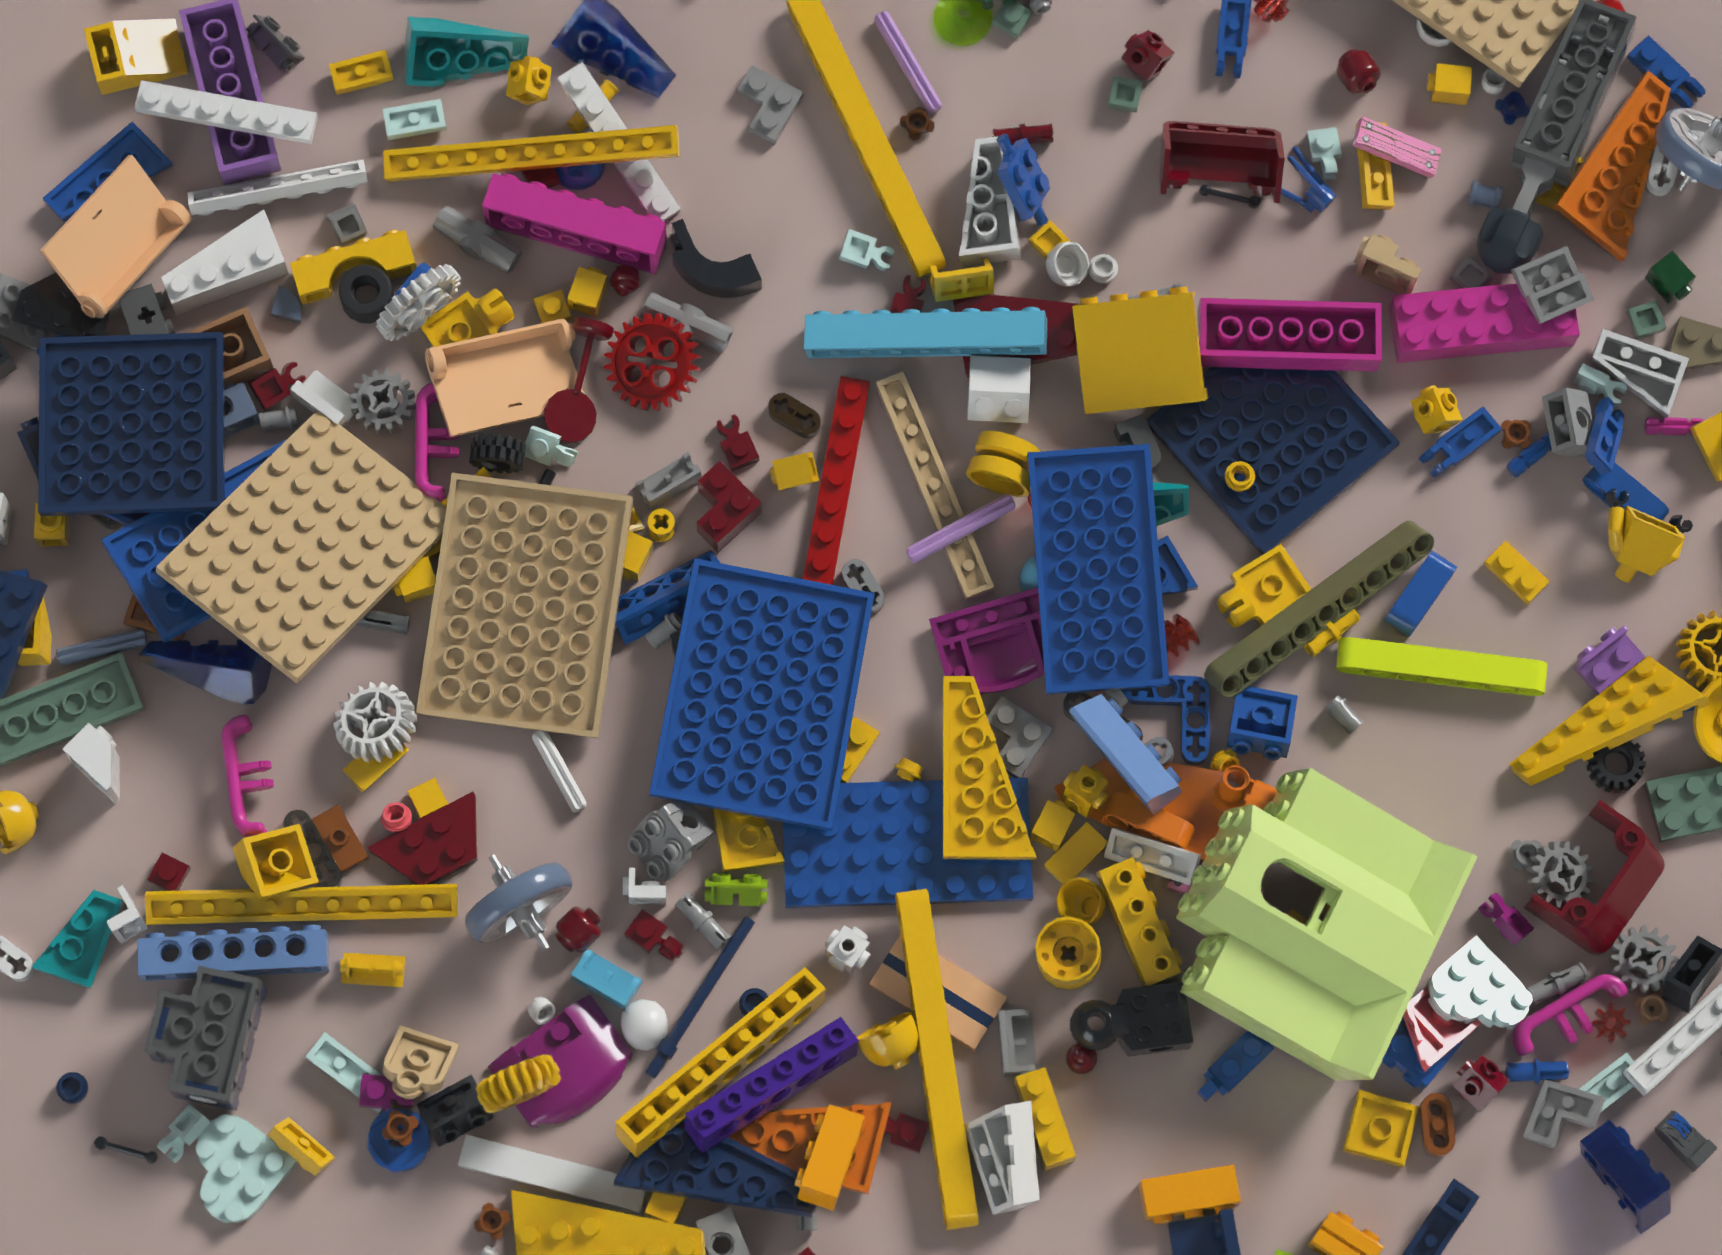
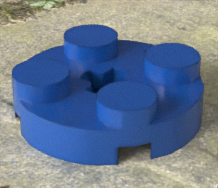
M399 1108L387 1110L378 1115L370 1126L367 1139L368 1150L374 1161L382 1168L393 1173L406 1172L416 1168L426 1158L431 1148L430 1131L423 1118L416 1112ZM393 1110H398L401 1114L408 1117L415 1116L418 1120V1127L413 1130L411 1135V1144L403 1148L399 1146L392 1147L391 1143L394 1139L386 1140L382 1135V1130L387 1127L388 1115ZM399 1125L397 1129L399 1131H402L403 1126Z

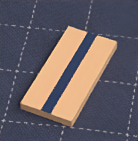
M899 936L873 976L869 986L912 1012L901 936ZM938 954L950 1035L975 1051L1008 997Z

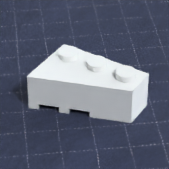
M1602 329L1591 358V362L1617 382L1624 383L1629 391L1663 417H1668L1689 361L1687 357L1606 329Z
M1031 1101L1004 1105L965 1124V1131L992 1214L1019 1210L1039 1201Z

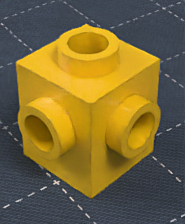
M525 56L521 60L510 62L506 96L527 106L546 101L550 87L552 67L542 63L539 58L534 56Z
M1436 385L1429 386L1419 392V397L1410 401L1414 410V418L1420 424L1423 434H1440L1463 421L1457 407V399L1450 388H1437Z
M1084 764L1078 772L1072 770L1063 782L1066 788L1061 800L1071 809L1087 818L1094 808L1100 809L1108 798V794L1105 792L1109 782L1099 770L1089 768Z

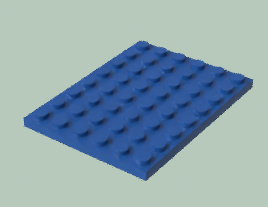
M694 558L649 796L832 831L875 593Z

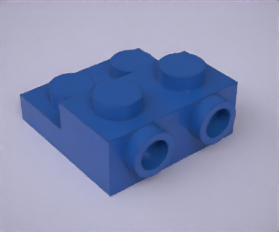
M1251 686L1235 695L1226 747L1233 748L1234 752L1241 755L1249 754L1251 751L1262 753L1266 759L1273 761L1279 760L1281 757L1287 758L1298 696Z
M1402 1017L1382 1063L1391 1069L1395 1066L1404 1074L1402 1078L1410 1086L1416 1089L1420 1087L1424 1090L1464 1041H1461L1425 1072L1421 1067L1404 1018Z

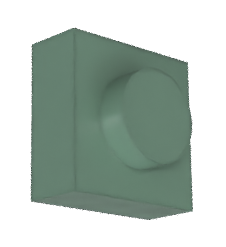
M1015 1L1003 4L993 19L992 25L1018 39L1031 19L1033 11Z
M1113 76L1108 108L1137 113L1143 81Z
M1656 300L1629 308L1626 312L1636 340L1663 332L1666 329V324Z

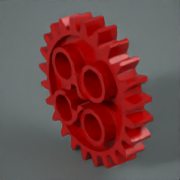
M645 313L643 322L639 317L633 316V326L623 322L622 325L625 332L614 331L618 340L617 342L608 341L607 343L613 348V352L604 353L605 357L611 359V363L606 364L604 369L613 372L606 380L617 382L613 386L612 391L616 393L623 391L620 400L626 402L631 398L630 406L636 408L641 402L642 410L648 411L652 404L654 410L660 411L661 402L665 407L672 408V398L682 402L680 392L691 393L690 388L687 386L688 382L697 383V380L691 376L692 372L701 371V368L693 365V361L699 360L701 355L692 352L699 345L695 342H688L693 333L689 331L682 333L685 327L683 323L679 322L674 326L675 318L668 316L664 321V317L660 313L656 314L653 321L651 314ZM644 338L646 341L645 349L637 353L635 349L636 341ZM673 342L675 350L671 356L666 357L664 347L667 343ZM629 356L650 360L655 358L664 362H675L677 367L650 366L640 362H629L627 358ZM639 367L641 377L638 381L632 382L630 378L631 371ZM667 371L670 375L669 383L661 387L659 377L663 372Z

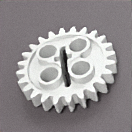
M447 264L444 266L438 265L435 270L430 268L425 274L421 273L418 278L410 281L407 288H402L400 290L401 293L393 296V300L385 305L386 310L379 314L380 318L376 321V328L386 340L393 341L395 338L399 340L403 335L407 337L410 332H416L427 321L428 317H432L434 313L445 307L453 299L451 296L458 292L456 288L461 285L459 281L462 278L451 265L448 266Z

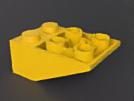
M175 19L112 21L84 28L96 81L102 95L138 87L141 80L158 82L189 74Z

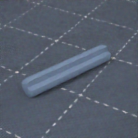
M137 629L59 648L56 650L58 663L61 666L146 646L147 637L143 629Z

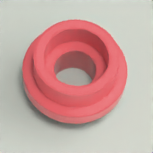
M393 802L384 808L381 822L386 830L400 832L411 824L412 814L410 809L404 804Z

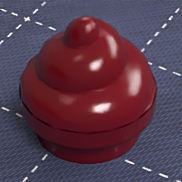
M620 265L616 268V271L612 272L610 282L617 294L625 297L639 288L641 279L636 268Z
M1078 1043L1072 1045L1066 1054L1067 1066L1077 1074L1089 1073L1097 1063L1096 1051L1088 1050Z

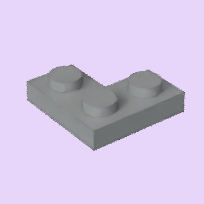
M754 66L750 67L737 89L739 95L761 106L749 126V131L776 144L803 98V91Z
M1001 695L987 718L991 728L1009 739L1000 752L1007 773L1014 778H1022L1053 728Z
M1545 1079L1523 1137L1527 1141L1555 1149L1566 1120L1594 1129L1605 1099L1602 1096Z

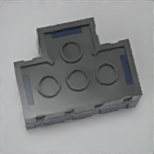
M198 966L197 980L193 986L191 996L172 994L170 991L160 989L144 1051L155 1062H167L173 1065L174 1071L172 1078L170 1077L168 1089L175 1098L237 1111L238 1098L243 1088L247 1072L246 1066L250 1060L254 1044V1034L258 1028L262 1012L261 1006L263 1000H265L267 989L260 978Z

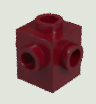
M1147 30L1139 35L1135 33L1129 38L1124 46L1127 50L1121 59L1127 63L1128 68L1133 73L1141 75L1148 81L1161 73L1175 52L1164 44V40L1160 35Z
M1481 1055L1474 1063L1469 1059L1456 1072L1460 1078L1453 1084V1087L1464 1100L1470 1102L1478 1111H1481L1510 1080L1499 1071L1495 1063Z

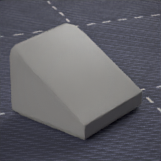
M354 203L327 214V218L340 245L368 233Z

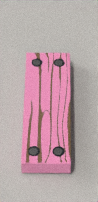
M1366 117L1358 120L1352 144L1356 148L1429 178L1436 174L1442 150Z

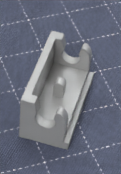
M687 452L681 458L644 480H639L634 486L648 509L652 511L698 484L702 474L698 465L693 464L691 456Z
M1029 1009L999 1010L997 1021L1003 1077L1019 1076L1037 1070L1032 1012H1029Z

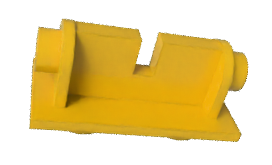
M343 952V959H341L340 972H342L341 984L403 987L406 956Z

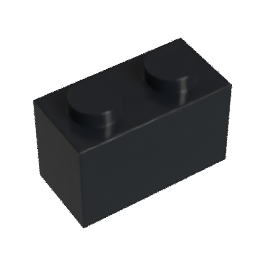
M1697 935L1664 979L1662 999L1689 1014L1722 970V949Z

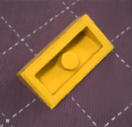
M402 743L403 752L396 749L392 752V759L384 755L381 763L376 761L374 757L369 763L364 761L362 757L358 760L353 759L342 771L363 793L401 759L409 749Z

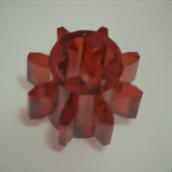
M1254 0L1257 2L1253 8L1255 14L1267 23H1270L1272 20L1274 22L1281 21L1290 11L1285 7L1289 0Z
M1609 1003L1606 1007V1012L1599 1008L1594 1012L1599 1018L1591 1022L1592 1026L1597 1028V1039L1602 1036L1607 1037L1609 1044H1612L1616 1034L1622 1039L1627 1035L1622 1028L1629 1026L1631 1021L1625 1020L1623 1016L1625 1008L1618 1011L1613 1009L1612 1003ZM1612 1018L1616 1023L1609 1029L1605 1024Z

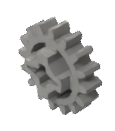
M388 368L384 370L383 375H379L378 371L373 369V377L371 378L363 374L364 383H354V388L358 393L350 394V400L354 402L350 406L352 413H358L355 416L356 422L361 423L365 421L364 428L366 431H369L374 426L376 433L379 435L382 432V428H387L389 434L393 433L392 426L394 425L401 429L404 428L403 418L406 420L412 419V415L408 410L416 409L415 402L411 400L415 398L414 390L409 389L411 386L410 381L406 379L401 382L400 372L395 373L393 377L390 376ZM398 390L403 396L402 404L399 403V400L395 399ZM385 398H388V403L382 402L378 405L377 400L384 401ZM363 399H366L367 403L370 404L368 413L363 408Z
M1554 841L1549 842L1548 847L1540 846L1538 848L1540 855H1531L1530 859L1535 864L1534 866L1527 867L1526 870L1533 873V877L1527 880V883H1534L1536 886L1531 892L1533 895L1535 893L1542 894L1541 898L1558 908L1561 905L1564 907L1572 898L1581 897L1580 894L1590 893V890L1585 885L1586 883L1594 882V879L1588 876L1587 872L1594 868L1591 865L1586 866L1585 864L1589 857L1588 854H1578L1580 846L1577 845L1570 848L1569 841H1563L1560 844ZM1558 872H1562V877H1558Z
M1646 925L1640 927L1639 933H1637L1634 927H1631L1627 930L1628 936L1623 933L1618 936L1617 939L1621 944L1614 943L1611 947L1617 953L1609 958V962L1617 964L1611 972L1612 974L1620 973L1622 976L1620 980L1623 983L1626 981L1630 983L1629 991H1633L1636 986H1640L1641 994H1645L1650 986L1656 992L1660 989L1659 982L1664 985V979L1673 968L1671 964L1679 960V957L1671 956V952L1676 946H1668L1666 944L1669 938L1668 934L1661 938L1657 936L1659 931L1657 927L1651 933L1647 931ZM1646 941L1655 944L1657 947L1647 944ZM1629 944L1631 954L1629 958L1624 960V952ZM1640 955L1642 957L1648 956V958L1654 956L1647 964L1645 961L1633 963ZM1663 959V968L1658 975L1657 963ZM1631 972L1641 975L1642 978L1634 976Z

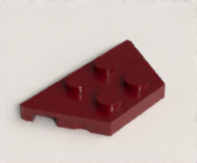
M474 791L410 824L403 831L395 832L368 846L370 853L389 864L391 868L400 874L405 875L416 885L433 884L477 861L476 795Z

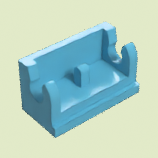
M591 950L585 951L571 973V978L574 982L623 1010L631 1003L643 983V980L633 976Z

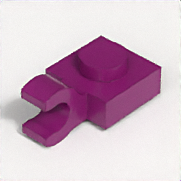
M1496 892L1488 898L1494 908H1491L1486 902L1478 907L1483 916L1496 919L1493 924L1499 929L1500 934L1514 946L1535 929L1514 906L1509 908L1504 903L1503 898Z

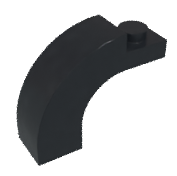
M683 219L672 223V234L669 235V239L675 253H672L673 265L679 275L690 286L704 294L720 298L741 297L762 289V279L750 253L727 262L712 261L704 257L696 249Z

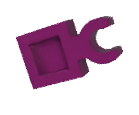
M362 1074L359 1107L391 1110L392 1101H397L403 1107L414 1106V1101L398 1096L393 1090V1082L385 1076Z

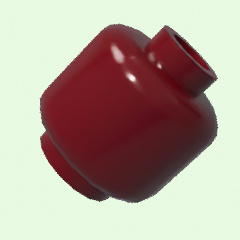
M1352 49L1340 57L1336 70L1337 75L1349 92L1368 93L1376 87L1380 77V69L1368 52Z
M574 906L557 921L555 937L569 952L572 953L574 950L584 952L600 937L601 929L598 923L601 919L589 907L583 910L578 906Z

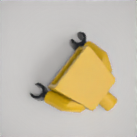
M1610 489L1606 494L1608 504L1613 506L1609 509L1608 544L1613 556L1620 562L1619 567L1614 573L1615 576L1624 582L1630 583L1637 570L1653 576L1659 569H1663L1678 560L1685 540L1683 533L1689 532L1692 529V522L1684 520L1681 525L1680 522L1683 516L1674 515L1670 518L1669 523L1629 506H1626L1624 510L1622 504L1628 501V492L1625 490L1621 491L1618 501L1615 497L1616 489Z

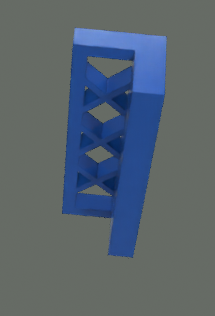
M711 550L696 557V559L720 563ZM694 559L619 597L618 609L629 606L617 613L615 622L619 636L625 645L654 629L665 619L664 615L667 613L675 612L680 617L683 616ZM679 578H683L681 581L677 583H672L673 581ZM651 592H656L654 595L650 597H645Z

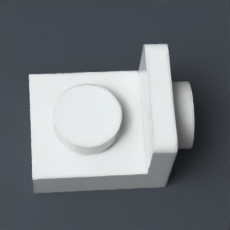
M629 868V876H623V895H628L629 904L667 905L666 886H660V882L644 881L642 885H636L635 868Z

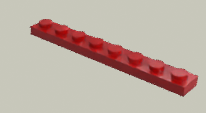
M840 376L803 574L804 580L833 585L870 386V381Z

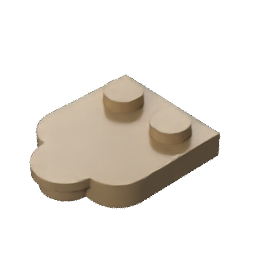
M400 1025L385 1056L383 1074L388 1080L393 1082L394 1092L402 1098L413 1099L420 1096L422 1092H436L442 1088L458 1053L459 1044Z

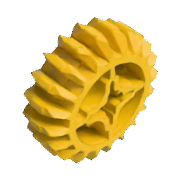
M1714 610L1708 613V617L1700 613L1696 617L1697 621L1690 619L1687 622L1688 628H1682L1679 633L1682 639H1678L1676 642V646L1682 649L1677 651L1676 658L1685 659L1679 665V669L1684 670L1688 668L1690 670L1686 675L1688 680L1692 679L1693 676L1698 678L1695 684L1696 687H1700L1703 682L1709 685L1713 680L1722 676V672H1718L1722 665V654L1717 659V655L1714 654L1715 650L1712 651L1717 642V647L1721 649L1719 652L1722 651V613L1718 618ZM1716 630L1711 640L1703 639L1702 642L1695 640L1696 636L1704 631ZM1697 656L1706 660L1707 668L1701 664Z
M543 1054L531 1059L529 1058L490 1075L479 1082L476 1087L478 1100L483 1105L485 1112L495 1113L510 1108L558 1085L561 1080L560 1070L551 1055Z

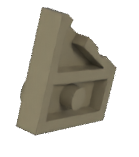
M1680 316L1669 352L1689 358L1686 368L1697 369L1710 364L1714 366L1722 365V328Z

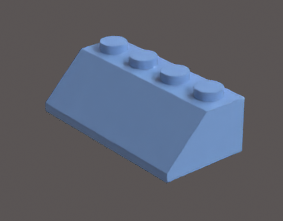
M1100 694L1069 710L1079 728L1153 815H1156L1182 793L1178 785L1182 781L1171 767L1165 770L1159 763L1162 756L1151 743L1147 747L1142 743L1139 737L1143 734L1132 721L1127 724L1120 717L1123 710L1113 698L1107 701Z

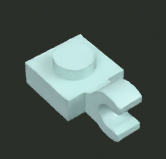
M1337 128L1307 131L1306 138L1311 162L1321 163L1324 180L1336 179L1335 173L1338 170L1335 159H1341L1342 155Z
M1582 363L1573 381L1580 390L1586 391L1588 394L1596 393L1600 395L1603 393L1605 398L1610 397L1614 402L1613 407H1618L1622 401L1613 396V391L1625 394L1628 388L1624 383L1612 381L1609 379V375Z
M534 425L530 428L525 443V457L550 466L555 459L558 463L571 467V464L575 463L578 451L559 445L560 435Z
M189 1104L168 1127L172 1132L158 1143L157 1148L165 1154L173 1147L167 1157L175 1163L183 1156L184 1143L190 1146L195 1139L203 1134L204 1129L211 1122Z

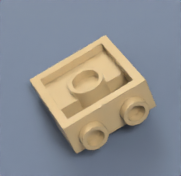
M1372 234L1370 238L1364 236L1354 259V263L1358 264L1355 275L1400 295L1413 292L1422 268L1417 267V264L1408 258L1399 259L1395 257L1399 246L1394 244L1392 239L1383 235L1376 236Z

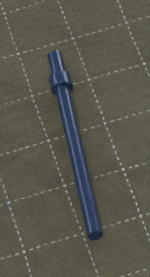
M746 916L743 918L666 1040L662 1039L657 1046V1054L645 1071L648 1076L655 1079L668 1059L671 1060L677 1052L678 1048L676 1046L754 926L755 922Z

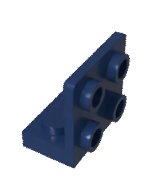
M1233 1208L1220 1210L1217 1215L1168 1223L1173 1255H1241Z

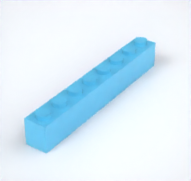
M1000 307L985 312H980L976 308H966L962 312L934 309L931 313H920L919 310L915 309L903 310L902 313L875 310L872 314H861L855 310L844 311L843 314L816 311L813 315H805L804 350L808 359L1047 355V317L1045 310H1040L1036 307H1025L1022 311H1010L1008 308Z

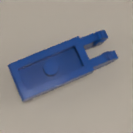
M1221 0L1215 76L1222 77L1225 70L1224 60L1226 55L1236 57L1233 74L1234 78H1241L1243 58H1245L1252 0Z
M1649 35L1631 50L1626 57L1642 74L1650 71L1671 89L1669 97L1682 108L1693 106L1691 98L1683 90L1678 89L1682 85L1698 98H1701L1706 92L1699 81L1690 77L1691 74Z
M1604 397L1597 403L1594 410L1596 416L1584 455L1587 461L1601 475L1608 474L1613 469L1625 414L1621 410L1615 409L1613 411L1614 402L1610 397Z
M1483 406L1440 437L1435 445L1419 457V460L1423 464L1433 459L1440 451L1443 452L1447 459L1437 464L1430 472L1436 478L1447 471L1452 465L1456 466L1498 435L1502 428Z

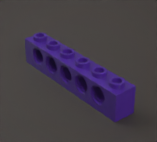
M839 1017L686 1113L684 1129L702 1153L856 1057L859 1040L845 1021Z

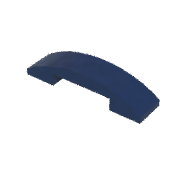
M1453 1179L1402 1255H1441L1480 1196Z

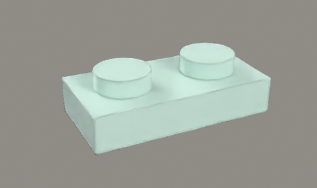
M441 99L382 109L388 140L447 130Z
M1626 1052L1579 1088V1090L1602 1096L1605 1099L1602 1112L1634 1087L1622 1074L1634 1062L1633 1059Z

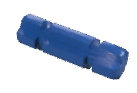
M1547 431L1541 436L1540 440H1536L1522 451L1518 457H1515L1508 463L1507 469L1514 477L1520 476L1527 468H1530L1545 456L1548 451L1552 450L1549 432Z

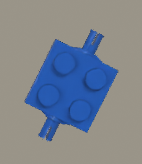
M1008 134L1000 135L996 141L1003 152V159L997 173L1020 221L1029 220L1034 217L1037 226L1046 224L1048 218L1042 208V201L1050 190L1048 177L1042 172L1037 161L1036 152L1030 147L1027 138L1017 140L1012 146Z

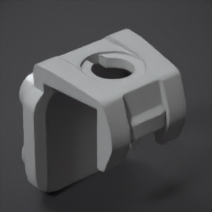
M676 801L662 806L659 810L648 813L630 834L628 848L631 853L638 855L644 863L650 878L667 881L673 878L690 860L691 850L693 848L698 850L709 840L714 832L694 805Z

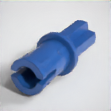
M1534 1059L1533 1062L1524 1063L1506 1062L1505 1076L1510 1080L1508 1083L1534 1081L1535 1084H1539V1081H1544L1545 1079L1566 1080L1569 1076V1066L1565 1061L1539 1062L1538 1059Z

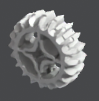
M383 681L378 687L370 682L368 689L365 690L363 687L358 686V693L355 695L348 693L349 701L340 702L342 711L335 712L337 721L333 725L336 731V739L342 744V748L346 753H351L352 757L357 760L362 757L367 763L373 757L381 763L384 755L392 759V752L396 749L403 752L401 744L403 742L411 743L409 734L416 732V727L413 723L417 721V716L414 712L415 707L413 703L409 701L405 692L399 691L398 687L394 685L388 687ZM388 706L396 709V717L390 716L386 711ZM355 728L361 729L364 733L363 738L354 735Z

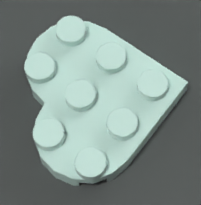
M1475 936L1442 964L1427 982L1430 994L1428 1002L1435 1013L1446 1021L1453 1019L1459 1022L1465 1021V1024H1468L1478 1019L1487 1027L1494 1025L1500 1028L1506 1027V1030H1510L1519 1025L1529 1012V1005L1533 1000L1531 993L1526 990L1521 981L1478 936Z
M223 1114L213 1119L198 1138L196 1153L199 1156L200 1163L208 1171L202 1182L200 1196L205 1208L211 1215L224 1223H238L253 1217L298 1163L290 1154L278 1148L274 1141L251 1123L238 1116H230L228 1114Z

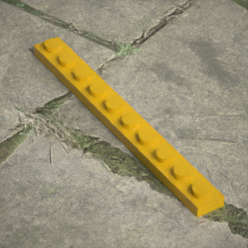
M677 125L383 150L384 179L386 182L680 157L679 129Z
M458 884L304 887L261 899L252 889L146 891V925L458 917Z

